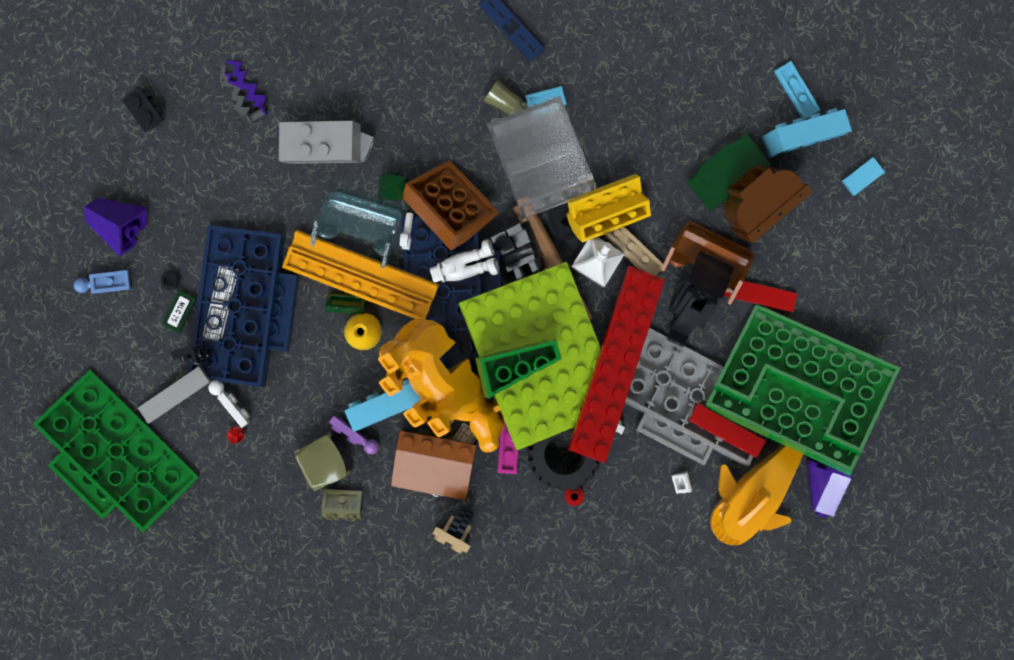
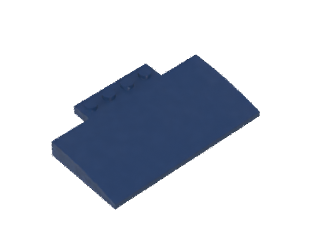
M406 217L401 218V222H402V233H403V230H404V224H405V218H406ZM413 217L411 247L409 250L403 249L404 271L433 282L430 272L431 267L437 266V263H441L453 255L481 248L480 230L468 241L450 250L420 217ZM494 250L495 256L481 258V260L466 264V266L495 257L499 266V274L492 275L489 271H485V273L459 281L435 282L440 285L426 320H433L442 325L448 337L456 342L439 358L446 369L457 365L467 358L470 361L471 367H477L475 358L479 357L458 303L502 287L500 250ZM407 316V323L414 320V318Z
M208 225L192 345H207L212 354V363L194 365L193 361H191L188 373L201 366L210 380L266 387L271 349L289 352L298 288V275L281 273L286 235ZM219 266L228 267V270L232 269L234 274L237 275V277H234L236 284L232 299L228 303L227 301H223V303L211 302L213 291L223 292L228 286L225 278L217 277ZM217 279H222L224 282V287L221 290L215 288ZM210 304L223 305V308L227 306L229 311L222 339L218 338V341L206 340L203 336L205 324L211 330H218L223 323L218 315H210L207 318ZM212 317H217L219 320L216 328H212L209 325V320Z

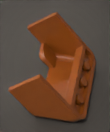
M685 223L672 245L661 271L664 272L669 263L675 267H684L687 262L694 265L698 253L702 251L734 268L725 291L732 293L727 303L731 305L755 258L754 253L696 223Z

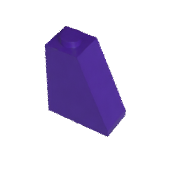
M99 197L84 206L87 224L119 256L135 247L138 241L135 237L138 235L139 230H144L147 225V209L145 207Z
M807 459L806 470L810 507L816 511L815 515L826 518L827 515L833 517L851 481L852 474L849 476L832 467Z

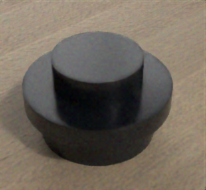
M168 271L161 277V284L166 290H175L180 285L181 280L176 272Z

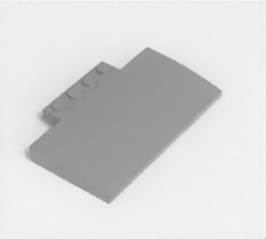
M649 328L640 355L641 358L625 402L644 413L636 430L701 465L706 464L714 449L744 466H749L753 456L688 421L696 404L699 403L706 407V403L724 367L685 346L680 347L668 341L666 336ZM731 421V422L737 424L738 426H740V427L746 429L747 431H749V432L755 434L756 436H758V437H760V438H763V435H761V434H759V433H757V432H755V431H753V430H751V429H749V428H746V427H744V426H742V425H740V424H738V423H736V422H734V421Z

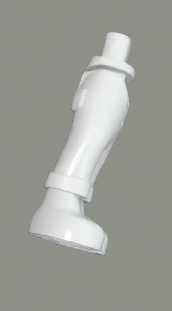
M483 240L482 247L479 250L474 249L473 251L453 255L443 262L437 263V266L431 267L430 272L433 282L459 281L485 273V271H489L492 275L499 274V266L495 257L485 262L466 266L467 263L481 260V258L495 256L490 240Z

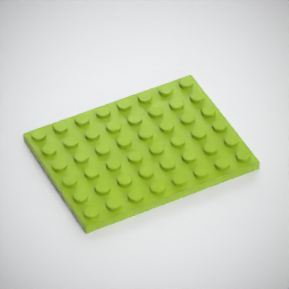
M567 262L458 303L479 357L549 339L557 340L561 360L495 394L515 449L520 450L575 427L601 348Z

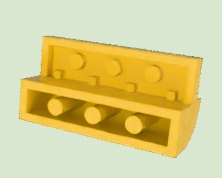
M637 174L567 200L569 224L574 234L582 243L651 216L650 202L642 194L640 176Z

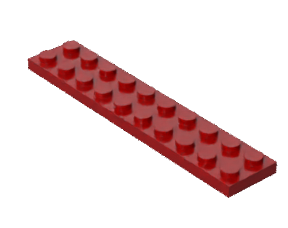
M632 266L627 267L567 450L606 463L665 279Z

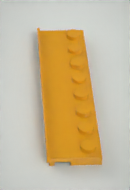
M300 230L295 231L294 239L288 249L282 268L414 319H427L440 284Z

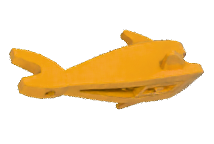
M782 444L737 482H735L727 465H721L718 490L722 499L715 506L710 516V525L714 535L725 544L740 545L753 537L757 531L762 532L763 529L773 530L791 523L790 517L776 514V511L788 491L803 454Z

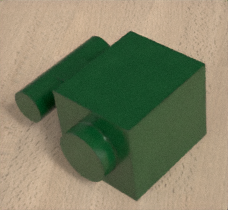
M387 172L386 175H381L378 199L402 200L405 189L404 177L398 176L396 172ZM406 178V183L413 179Z

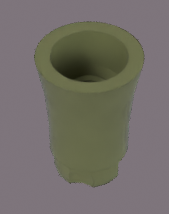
M499 79L483 101L509 116L512 115L515 119L519 118L527 106V103L521 100L522 98L514 94Z

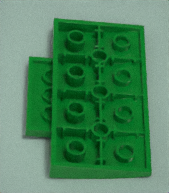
M91 370L33 423L61 452L48 466L101 519H104L117 507L142 533L146 532L199 478Z

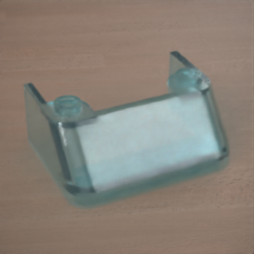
M331 192L314 221L310 246L314 247L319 236L330 239L336 237L338 232L374 242L373 249L376 253L383 256L381 267L385 268L393 250L402 213L396 209L341 192Z

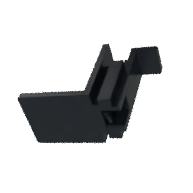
M702 251L698 253L686 284L669 308V311L678 315L670 328L667 336L668 341L684 347L688 336L695 326L698 325L703 328L724 297L734 269L733 267Z

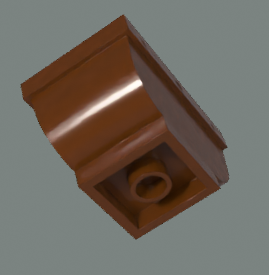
M754 165L726 189L730 196L724 205V215L732 226L731 230L737 237L754 243L813 191L808 184H804L792 171Z

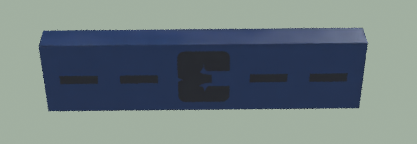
M483 0L479 4L483 12L529 62L544 50L543 46L501 0Z

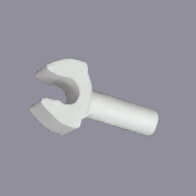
M406 213L404 230L400 235V246H402V249L409 250L411 247V229L414 216L412 213Z

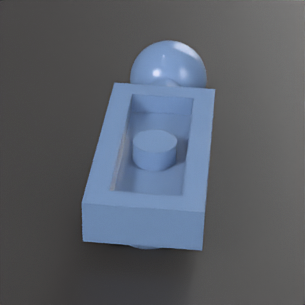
M129 270L90 274V281L85 278H78L74 282V289L79 293H85L89 288H91V294L131 290Z

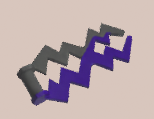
M227 60V64L236 66L233 76L238 77L237 81H231L232 73L226 74V65H223L219 78L225 79L222 84L223 86L234 88L231 100L237 101L233 109L245 116L250 124H252L253 121L267 115L264 109L266 95H255L257 84L244 83L247 71H240L242 62ZM240 90H249L246 100L255 101L253 107H260V109L248 115L251 108L242 107L245 96H239Z

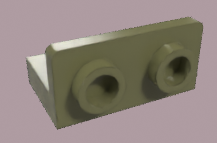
M324 489L321 507L322 516L328 520L345 518L347 521H356V519H361L362 491Z

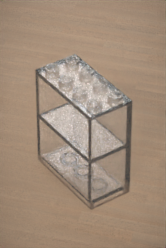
M560 96L548 98L545 102L538 105L532 104L520 112H511L504 118H495L487 124L491 141L522 219L564 204L570 198L594 190L593 175Z

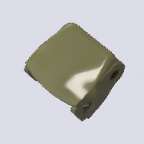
M332 432L294 452L295 459L313 491L334 483L352 473L351 469L346 471L345 463L338 448L329 438L333 436Z

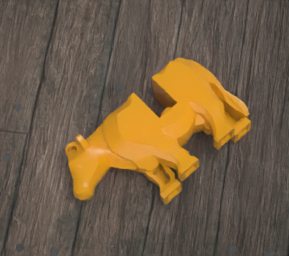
M411 320L403 326L393 340L380 347V357L378 360L386 369L387 374L385 378L379 381V384L388 396H392L403 389L402 381L403 378L407 377L413 390L420 397L419 402L403 413L413 427L424 424L427 421V417L432 416V419L427 424L439 438L450 431V421L455 419L470 421V430L478 439L480 449L486 453L493 452L499 447V436L505 427L504 418L498 403H490L484 397L481 381L471 371L468 358L448 370L439 358L456 343L448 337L442 325L433 320Z

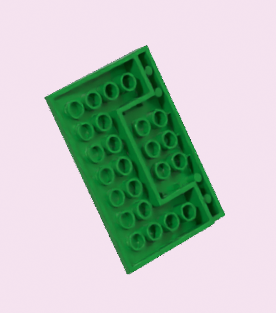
M756 304L706 403V408L850 476L901 368Z

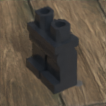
M529 221L519 223L491 237L493 243L497 244L502 254L507 271H513L517 279L529 275L525 267L526 264H528L532 273L543 268L540 258L544 255L540 251Z

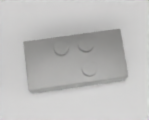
M354 121L279 122V161L287 164L360 163L361 124Z

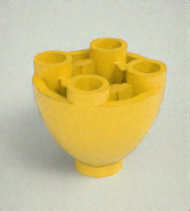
M369 313L355 314L346 322L344 336L347 343L353 348L369 350L379 343L382 336V326L380 321ZM358 328L364 329L363 335H358Z

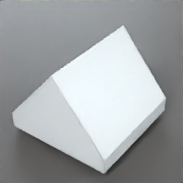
M688 471L671 475L676 494L692 492L693 489Z

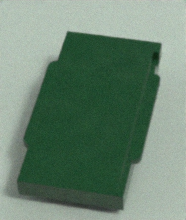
M746 133L734 144L729 143L701 165L699 171L688 179L686 184L710 212L722 201L726 202L730 196L726 189L754 165L767 167L770 162Z

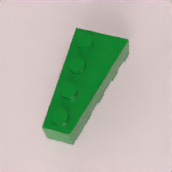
M549 339L476 357L484 397L491 398L500 391L506 390L513 384L561 360L557 340Z

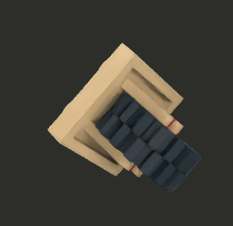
M461 505L455 516H450L443 530L435 526L432 532L435 535L434 539L442 544H445V542L450 543V548L460 554L462 551L467 553L470 545L465 543L464 540L472 527L469 523L475 512Z

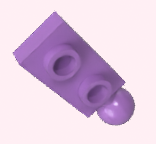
M337 415L332 417L329 423L332 424L331 428L337 433L341 434L343 432L348 436L347 440L354 445L357 443L362 444L365 452L368 454H375L378 451L379 444L376 440H368L359 431L353 432L352 427Z

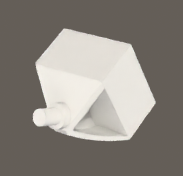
M596 237L585 243L571 268L601 287H605L625 254L610 243Z

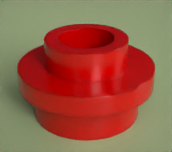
M233 426L227 433V438L231 444L240 443L245 437V429L238 426Z
M579 487L575 490H566L565 500L569 505L577 506L582 503L584 493ZM573 493L578 494L576 500L571 499Z

